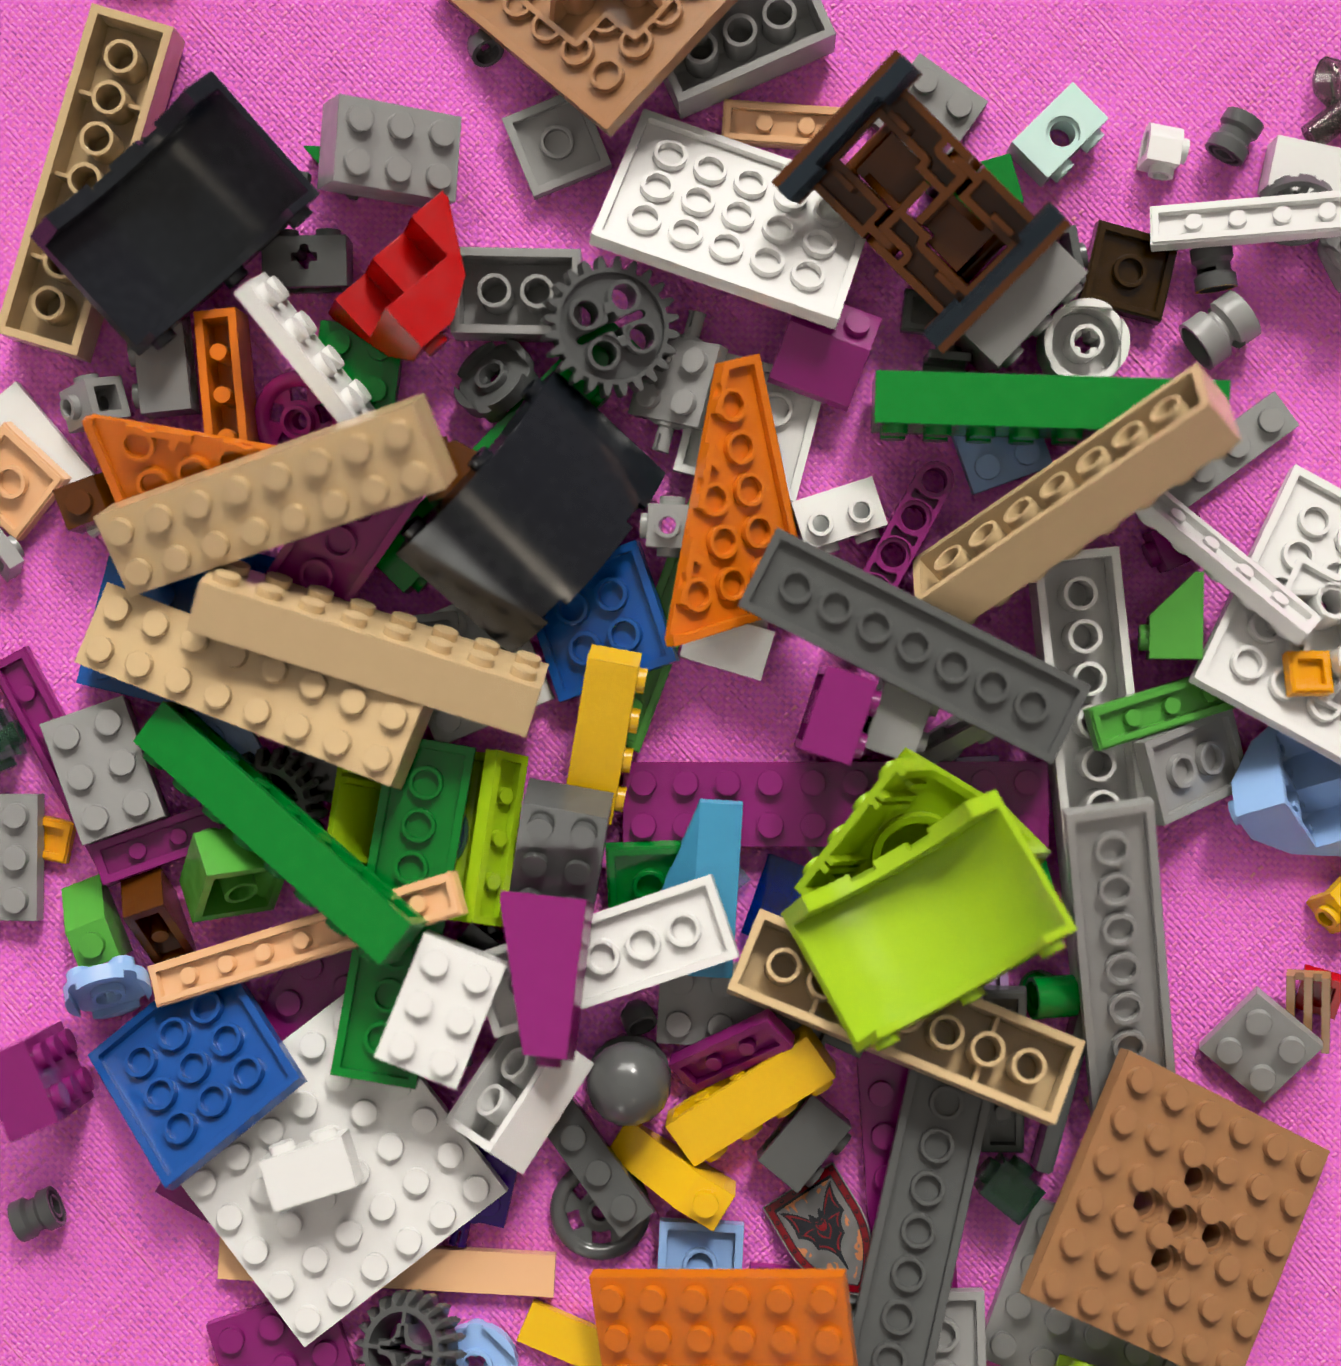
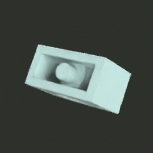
M1072 82L1011 142L1006 153H1010L1012 159L1040 187L1050 178L1057 183L1075 165L1070 159L1080 149L1087 154L1104 137L1105 134L1100 129L1108 120V117ZM1061 130L1065 132L1069 137V145L1065 147L1055 145L1050 138V131Z

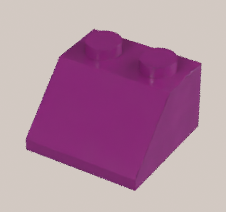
M844 304L834 330L792 315L767 382L847 412L882 318Z

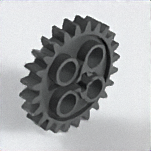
M599 256L593 262V270L586 261H582L577 265L578 275L569 269L562 275L566 285L557 282L551 287V290L558 299L548 298L543 303L547 309L553 312L540 318V323L551 327V331L541 336V341L553 342L554 348L546 354V357L554 358L559 356L561 363L557 366L555 372L560 373L569 369L572 373L568 384L571 386L579 380H583L584 394L592 392L596 386H599L600 398L608 397L612 387L618 398L627 395L628 386L636 394L643 390L642 380L649 385L658 380L654 370L663 372L669 368V365L662 356L671 357L676 354L677 350L667 344L668 341L680 336V333L676 330L669 329V324L679 319V315L667 313L666 307L674 299L673 297L661 299L659 293L665 284L661 282L651 286L648 283L652 275L650 269L641 276L637 275L636 261H632L625 269H622L621 259L619 256H616L611 260L607 268L603 257ZM613 290H620L626 295L628 299L627 309H620L614 304L612 300ZM575 306L583 307L589 312L591 318L589 326H583L576 321L574 317ZM636 311L643 313V318L630 322L614 332L605 333L582 345L577 343L578 337L591 333L606 323L611 324ZM632 329L639 330L645 336L646 344L644 349H638L632 344L630 340V331ZM594 346H600L607 352L609 358L607 366H600L594 361L592 357V348Z

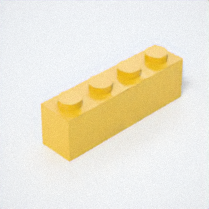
M592 644L587 657L566 784L614 793L609 825H612L614 812H623L627 787L619 786L621 773H630L634 748L626 747L628 733L637 734L641 709L634 708L633 704L635 693L644 694L648 669L640 668L642 653Z
M802 1025L792 1031L795 1034L793 1048L698 1091L668 1111L665 1127L694 1167L705 1160L711 1163L719 1159L728 1150V1146L741 1138L745 1141L752 1138L762 1129L763 1123L775 1116L778 1119L787 1116L798 1106V1101L809 1094L818 1096L830 1088L833 1084V1079L836 1078V1063L811 1028Z

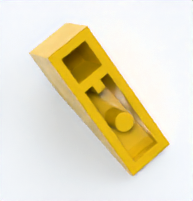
M642 1124L622 1126L610 1146L626 1170L676 1210L711 1231L715 1230L735 1197V1180L705 1162L694 1167L679 1146Z

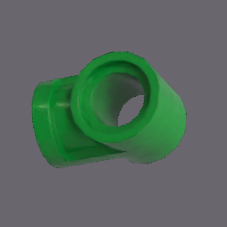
M1039 969L1026 973L1021 979L1019 986H1026L1027 1011L1033 1020L1075 1017L1078 1015L1080 1010L1078 982L1072 974L1053 975L1050 972Z

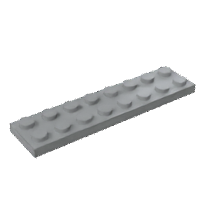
M1150 796L1062 809L1072 920L1078 929L1073 934L1083 1041H1086L1084 1053L1090 1117L1093 1115L1120 1048L1130 1050L1176 1073L1155 806Z

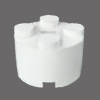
M1094 298L1076 299L1069 302L1066 306L1059 308L1052 315L1053 321L1038 335L1036 342L1037 360L1043 375L1103 377L1114 375L1126 360L1130 349V334L1124 319H1121L1108 303ZM1080 337H1083V344L1090 345V349L1085 353H1081L1080 347L1074 344Z

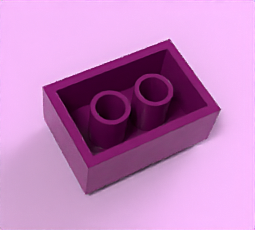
M830 665L820 666L794 746L850 766L853 757L861 759L868 740V734L862 732L866 717H875L882 697V692L876 691L878 681Z
M62 1021L0 1048V1120L10 1143L60 1122L94 1098L92 1090H94L93 1078L86 1067H81L75 1053L78 1049L76 1039L70 1029L64 1028Z

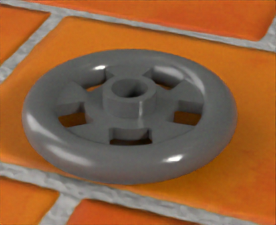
M570 1169L556 1185L550 1203L551 1221L558 1238L575 1254L592 1260L614 1259L629 1252L644 1236L648 1228L650 1216L620 1238L605 1217L598 1218L593 1214L592 1209L596 1204L587 1193L583 1199H580L573 1191L580 1182ZM628 1171V1173L631 1175V1177L634 1179L636 1184L639 1186L641 1191L644 1193V1195L650 1202L649 1195L644 1184ZM579 1210L584 1226L573 1229L569 1223L567 1213ZM592 1231H611V1242H592Z

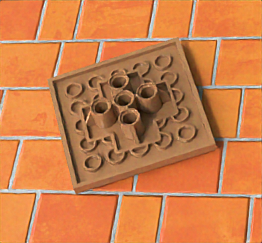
M738 0L446 1L609 137H612Z
M1120 1048L1019 1292L1180 1366H1245L1330 1151L1130 1050Z

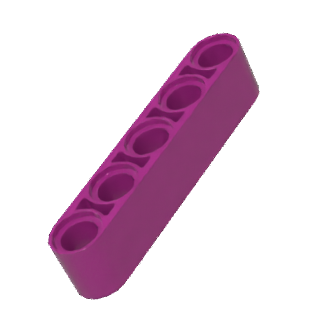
M930 461L924 464L914 475L888 525L885 527L862 569L863 571L895 587L899 586L953 488L954 474L947 464L940 461ZM928 471L938 472L944 480L943 490L938 493H932L925 489L922 482L924 473ZM915 508L922 513L924 522L920 529L911 530L904 526L902 513L905 509ZM893 544L901 549L903 561L900 566L890 567L882 561L881 551L884 546Z

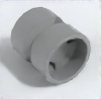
M1228 290L1210 303L1211 308L1208 309V314L1199 311L1179 326L1181 338L1190 353L1202 366L1209 370L1232 355V346L1240 349L1261 334V326L1255 313L1248 303L1232 290Z

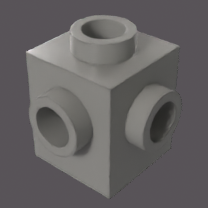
M97 373L81 375L73 379V385L59 392L61 399L60 411L66 420L69 433L85 432L81 421L87 415L98 414L121 419L131 417L121 375L99 377Z
M660 496V503H648V513H641L640 538L646 539V547L657 549V557L679 558L689 508V505H685V497ZM666 518H673L676 522V528L670 534H665L662 531V521Z

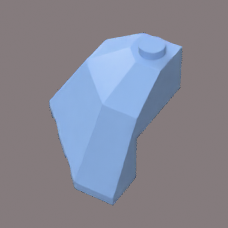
M1268 726L1251 741L1231 781L1233 800L1228 801V808L1234 824H1241L1252 840L1289 854L1341 856V765Z

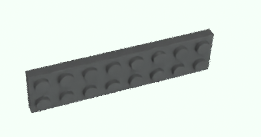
M778 527L737 606L1049 764H1053L1092 685Z
M911 1069L908 1070L852 1320L858 1366H934L991 1106L989 1101Z

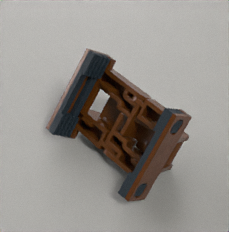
M895 49L771 183L789 201L800 205L815 190L862 238L866 239L868 244L938 313L924 327V335L944 354L1072 224L1050 201L1033 215L909 91L923 74L902 53ZM878 119L884 123L849 161L843 158ZM861 178H863L873 188V190ZM931 184L940 194L915 219L907 210L923 195ZM923 226L927 227L934 234L932 238L931 234ZM927 241H928L929 245H930L952 268H950V267L926 244ZM1006 245L1007 247L970 283L969 281ZM901 251L902 254L897 257L896 254Z

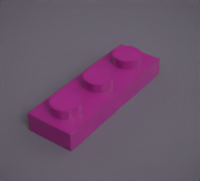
M202 805L91 844L89 847L102 884L105 886L186 857L193 833L201 832L207 828L220 829L221 824L208 818L202 811L204 807Z
M768 1008L671 1054L668 1067L694 1092H697L793 1048L795 1034Z

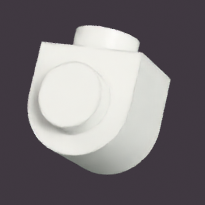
M1149 122L1142 137L1136 170L1148 172V177L1155 180H1172L1174 170L1180 164L1185 163L1189 153L1190 139L1184 138V129Z

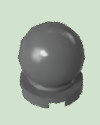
M622 1033L615 1038L607 1040L595 1051L591 1060L594 1065L587 1075L586 1091L592 1107L603 1119L619 1126H637L651 1121L664 1109L670 1095L671 1069L668 1067L669 1062L666 1054L654 1040L643 1035L628 1036L626 1033Z

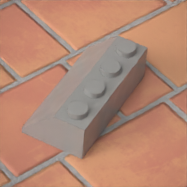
M738 0L663 82L681 120L722 102L724 99H729L834 53L836 32L821 0Z

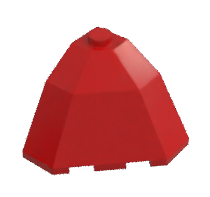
M443 191L411 216L404 232L372 258L366 273L334 299L328 312L336 322L390 357L414 362L424 352L431 357L449 340L444 333L453 322L466 274L449 199Z

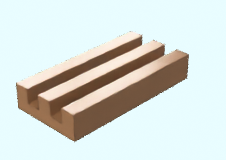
M1287 969L1286 1010L1295 1017L1296 980H1304L1303 1025L1311 1031L1313 1023V981L1322 982L1321 1037L1319 1038L1323 1040L1321 1053L1329 1054L1331 972Z

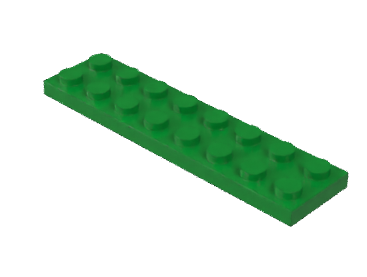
M422 739L402 790L381 784L367 868L392 890L455 871L477 748ZM446 920L425 926L396 963L374 965L363 959L358 954L356 948L352 949L330 1075L410 1089L417 1088L419 1075L377 1059L374 1055L423 934L429 929L444 935Z

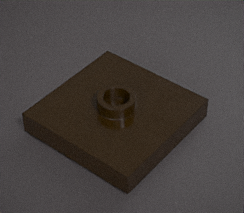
M1098 220L1094 226L1088 252V266L1085 268L1088 272L1085 275L1086 282L1082 285L1083 289L1079 292L1078 299L1094 298L1102 300L1112 306V309L1119 316L1158 325L1162 320L1178 250L1151 252L1150 233Z

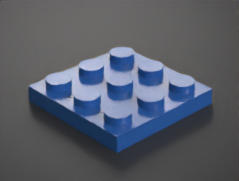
M633 540L618 546L598 572L567 605L559 600L547 612L545 618L548 619V624L537 633L545 661L549 664L548 670L559 702H566L581 696L587 657L592 644L642 653L640 668H646L648 672L680 661L676 647L666 646L664 637L667 620L639 540Z

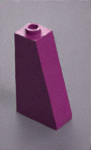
M501 891L500 905L523 1055L536 1056L535 1065L561 1068L562 1060H575L594 904L584 899Z

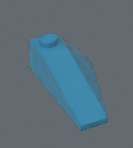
M700 799L683 836L673 865L669 868L665 877L662 890L713 874L735 939L743 801ZM733 959L687 975L731 979Z

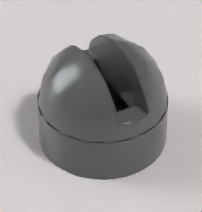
M478 29L479 32L470 35L468 38V53L477 66L489 67L501 59L504 48L484 31ZM488 44L490 47L483 51L481 47Z
M638 999L629 1001L620 1015L622 1025L628 1036L643 1035L651 1031L657 1024V1018L653 1009L647 1002Z

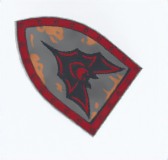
M832 1162L824 1167L822 1175L810 1188L804 1185L798 1193L790 1189L762 1208L786 1249L802 1269H846L849 1294L858 1295L871 1232L859 1203Z

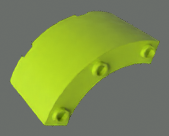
M996 789L964 802L944 818L927 828L926 830L929 834L911 845L908 842L903 843L872 861L873 867L852 878L848 874L801 896L781 913L857 1053L871 1046H874L878 1053L900 1041L897 1033L960 1000L964 1007L986 995L983 986L1040 954L1043 960L1066 947L1062 939L1078 930Z

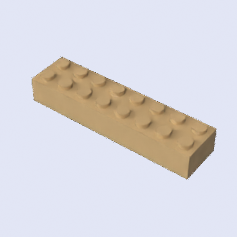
M91 3L0 312V335L13 341L91 363L104 317L34 242L30 235L47 214L60 206L86 184L92 187L110 171L108 166L137 140L143 141L144 137H148L157 128L153 123L165 112L185 45L184 39L174 27Z
M1198 362L916 556L912 560L914 596L972 625L978 616L993 606L1003 605L1011 598L1014 592L1028 583L1039 581L1050 568L1062 560L1071 559L1078 555L1086 544L1098 536L1114 531L1122 520L1137 510H1144L1150 507L1161 494L1173 486L1189 481L1197 470L1212 460L1221 459L1228 455L1235 445L1241 441L1228 399Z
M422 393L113 503L93 518L129 597L446 489L458 475L426 396Z
M241 560L211 569L198 583L186 631L523 737L527 736L549 664L541 662L542 659L534 653L528 651L509 652L500 649V645L497 642L487 638L468 639L459 636V632L456 629L446 625L437 624L434 627L418 623L416 617L405 612L394 611L392 614L375 609V604L364 599L352 598L348 602L334 596L332 590L323 586L310 585L309 588H305L292 583V578L282 573L268 572L266 575L250 570L251 566Z
M107 582L74 661L75 663L387 786L402 790L433 709L186 631L190 617L189 613L140 594L129 597L126 589Z
M760 908L726 993L763 1009L769 1008L775 1014L852 1045L783 917ZM979 998L964 1007L959 1000L897 1033L900 1041L878 1053L874 1046L865 1049V1051L1044 1125H1055L1086 1041Z

